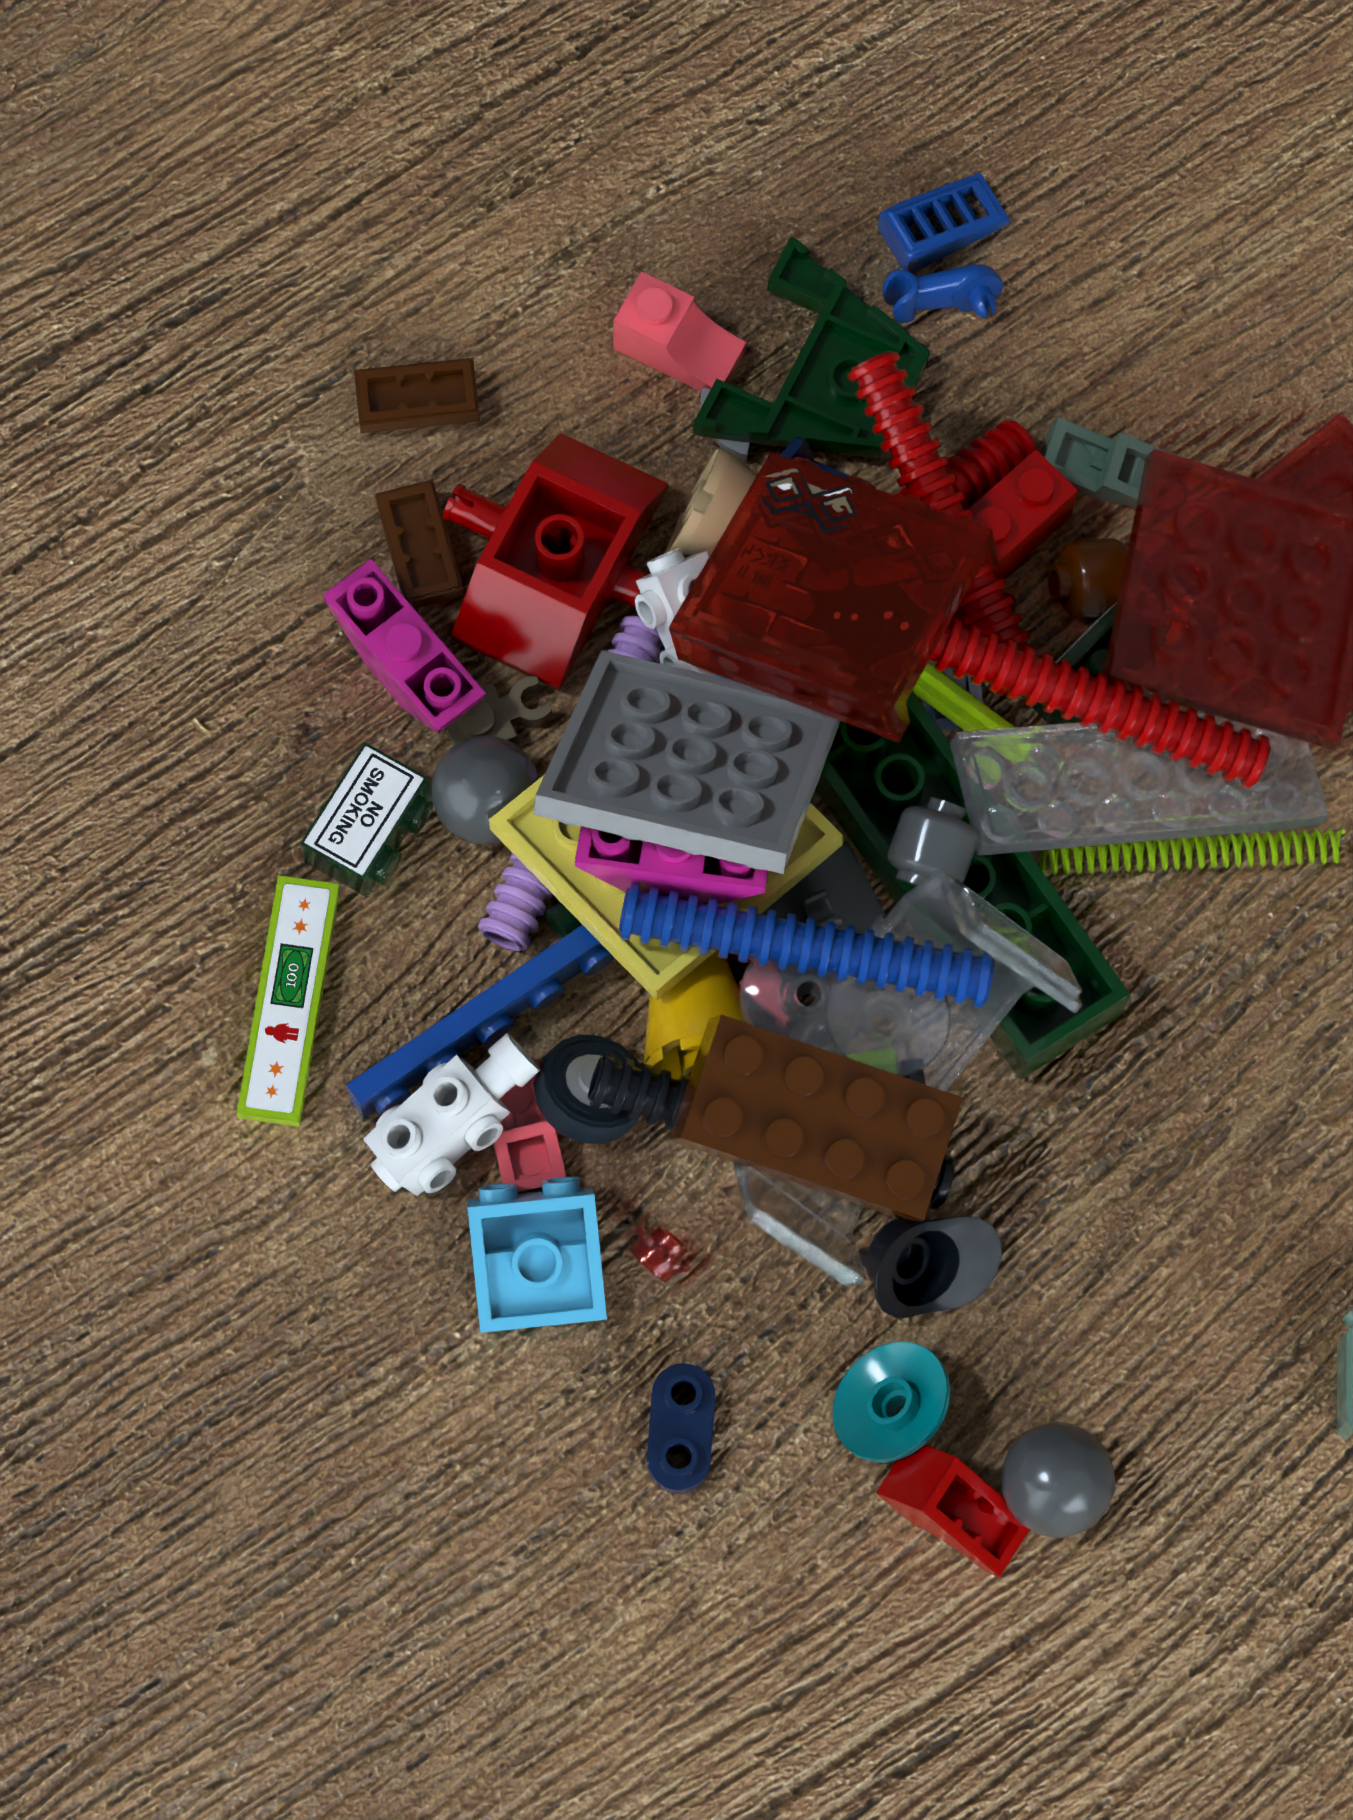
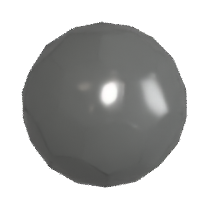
M488 735L467 738L448 750L436 765L431 781L433 806L440 822L456 837L480 845L491 846L502 843L490 830L489 819L537 781L539 776L530 756L517 744L501 737Z
M1057 1421L1043 1424L1022 1433L1009 1449L1000 1470L1003 1497L1007 1508L1016 1520L1041 1536L1054 1538L1073 1536L1095 1526L1107 1511L1116 1490L1114 1467L1108 1450L1095 1435L1075 1424Z

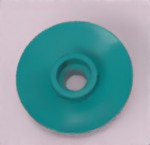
M912 1342L887 1343L864 1354L846 1372L834 1397L833 1424L842 1444L857 1457L877 1463L900 1460L919 1450L934 1436L946 1415L950 1400V1382L946 1369L930 1350ZM904 1405L902 1410L898 1414H896L898 1409Z

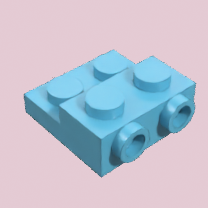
M557 1177L542 1181L543 1192L517 1194L516 1184L500 1183L482 1186L479 1188V1198L467 1199L480 1333L607 1320L593 1186L580 1187L579 1177Z

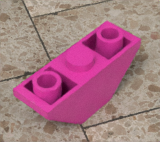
M369 559L323 594L324 601L368 669L402 709L437 734L441 733L486 698V692L372 559Z
M583 826L580 829L575 857V867L625 893L626 889H630V885L635 883L640 885L639 891L649 893L651 887L659 888V895L669 896L670 891L679 892V899L689 900V896L692 894L699 897L698 902L708 904L710 898L717 899L718 904L765 893L768 870L752 869L743 864L705 855H693L680 849L642 840H630L617 834Z

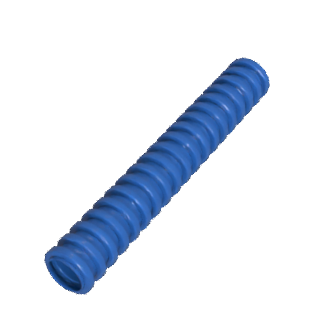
M635 883L630 885V889H626L618 932H621V939L629 940L631 935L641 936V943L649 944L650 938L660 940V946L668 948L670 942L680 944L679 949L686 952L689 950V946L699 947V954L708 955L709 950L719 951V958L727 959L730 953L739 955L738 961L743 963L748 961V957L758 959V965L766 967L768 961L778 963L777 969L785 971L787 965L797 966V973L805 974L807 969L817 970L816 976L820 978H825L827 972L836 974V980L844 982L846 976L856 978L857 985L864 986L866 980L874 981L875 988L884 989L886 984L895 985V992L903 993L906 987L914 989V995L923 997L925 991L934 993V999L942 1001L945 995L952 996L953 1002L960 1005L964 1002V999L973 1000V1007L982 1008L983 1004L988 1001L995 966L992 952L984 951L982 957L973 955V949L965 947L962 953L953 952V945L945 944L943 949L934 948V942L930 940H925L922 946L914 944V938L906 936L903 942L894 940V933L886 932L884 938L875 936V930L868 928L865 934L855 933V926L847 925L845 930L835 929L836 923L832 921H827L824 927L816 925V919L811 917L807 918L806 923L796 921L797 916L788 913L786 919L777 918V911L768 910L767 915L757 914V907L749 906L746 912L737 910L738 904L729 902L728 908L718 906V900L710 898L708 904L698 902L699 897L692 894L689 896V900L679 899V892L670 891L669 896L659 895V888L651 887L649 893L639 891L640 885Z

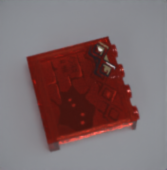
M770 452L668 627L678 660L899 742L910 723L906 701L980 567L983 566L995 570L998 564L993 532L980 521L970 516L960 515L954 517L932 509L928 504L916 497H898L878 490L871 483L860 477L849 476L844 478L822 470L817 464L806 458L794 457L791 459Z

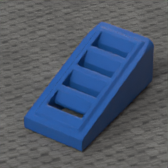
M981 172L904 200L881 211L879 214L878 230L901 268L914 273L1009 225L1010 219ZM975 194L987 216L977 219L965 198ZM954 204L966 224L957 226L946 208ZM935 214L945 232L937 234L927 217ZM916 223L925 239L917 242L909 226Z

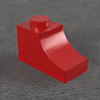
M926 1445L913 1454L896 1460L876 1492L877 1495L914 1526L939 1538L970 1559L983 1571L998 1577L1002 1575L1030 1530L1020 1524L1006 1506L1004 1497L960 1459Z

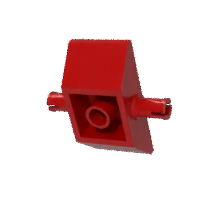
M560 433L532 460L510 503L506 507L467 489L462 484H458L453 490V495L456 496V499L449 497L444 509L443 519L448 522L452 521L488 538L489 541L475 566L451 633V639L527 676H537L540 682L560 691L606 603H610L615 598L636 608L635 598L641 594L636 580L649 574L630 566V558L668 489V483ZM562 547L570 549L568 553L557 554Z

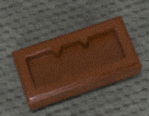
M473 358L354 370L361 433L480 421Z
M433 479L376 493L377 509L400 593L416 609L463 597L464 589Z

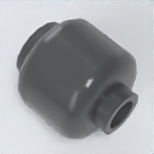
M930 797L927 808L910 806L904 809L887 854L889 863L898 869L895 878L943 895L946 886L954 887L962 884L979 840L978 831L971 824L962 821L966 809L934 797Z

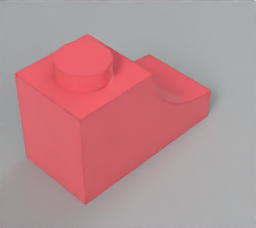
M642 271L613 320L614 350L701 392L702 388L711 389L716 379L729 383L746 352L747 342L729 333L706 316L694 302V296Z

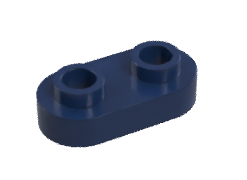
M681 1363L666 1368L658 1375L652 1387L647 1470L652 1481L660 1489L672 1494H685L697 1489L705 1481L710 1469L715 1388L708 1374L695 1365ZM679 1385H688L695 1391L696 1397L688 1405H679L672 1399L671 1392ZM674 1448H683L689 1452L691 1462L685 1468H673L666 1459L669 1451Z

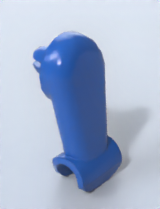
M982 264L968 265L918 277L905 270H894L886 278L882 292L886 304L894 305L893 316L898 323L913 321L916 310L955 307L960 311H974L979 317L987 318V313L991 317L996 313L997 304L995 300L1002 292L1003 282L1000 275L993 268Z

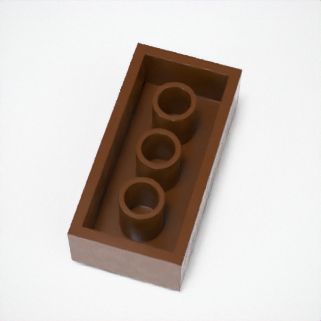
M721 1014L708 1020L669 1140L906 1221H920L925 1219L963 1097Z

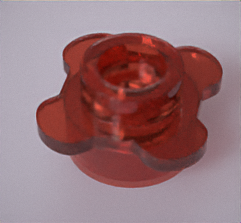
M659 1225L655 1231L648 1226L644 1228L639 1226L635 1230L640 1238L630 1247V1251L658 1279L667 1283L676 1272L681 1274L684 1271L687 1273L691 1269L689 1264L682 1258L688 1251L687 1248L664 1226Z

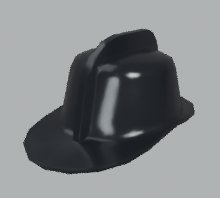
M954 1216L920 1221H906L895 1218L886 1223L876 1233L869 1246L858 1250L857 1258L866 1268L867 1275L874 1286L875 1299L881 1310L894 1318H907L919 1314L950 1310L971 1303L986 1291L997 1275L1002 1251L1000 1238L993 1226L977 1216Z

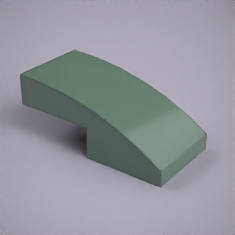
M1057 417L1050 424L1041 451V455L1078 490V493L1103 501L1154 511L1158 508L1174 458V454L1122 432L1111 439L1060 417Z

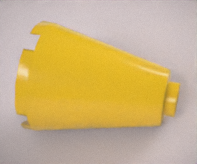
M719 951L713 953L657 1001L651 995L649 996L643 1064L652 1065L653 1073L660 1074L661 1070L665 1069L671 1071L672 1078L676 1080L681 1075L690 1077L710 1018L722 1014L756 1026L726 959L719 958Z

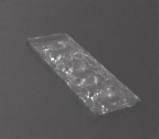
M1298 706L1199 713L1197 715L1203 718L1205 715L1210 714L1215 717V723L1221 725L1224 721L1231 722L1234 726L1233 730L1237 732L1242 728L1249 729L1252 733L1251 737L1255 739L1260 735H1265L1269 738L1271 749L1266 767L1259 781L1249 789L1241 787L1240 779L1238 778L1231 782L1223 780L1222 772L1217 771L1214 775L1205 773L1204 765L1199 764L1198 767L1191 768L1187 766V759L1183 757L1177 762L1170 760L1169 752L1163 750L1159 755L1152 753L1151 745L1146 743L1141 748L1133 745V738L1128 736L1125 740L1120 741L1115 738V732L1112 730L1102 734L1097 731V725L1093 723L1088 727L1081 726L1079 723L964 731L957 732L950 742L969 821L979 834L976 846L978 855L1317 827L1326 820L1329 814Z

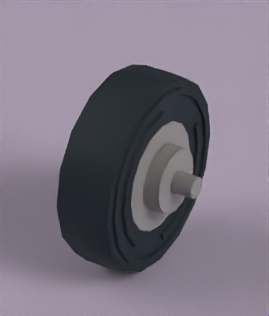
M580 1034L561 1040L545 1055L534 1082L536 1104L545 1120L560 1134L580 1143L605 1144L620 1139L641 1117L639 1115L636 1120L627 1117V1111L622 1109L618 1114L610 1113L608 1110L609 1105L601 1104L599 1108L590 1107L588 1091L599 1058L603 1057L606 1052L614 1054L616 1062L622 1063L624 1058H628L634 1061V1067L641 1068L637 1059L621 1044L602 1036Z

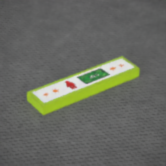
M278 875L237 1108L238 1119L300 1127L340 896V885L337 883Z

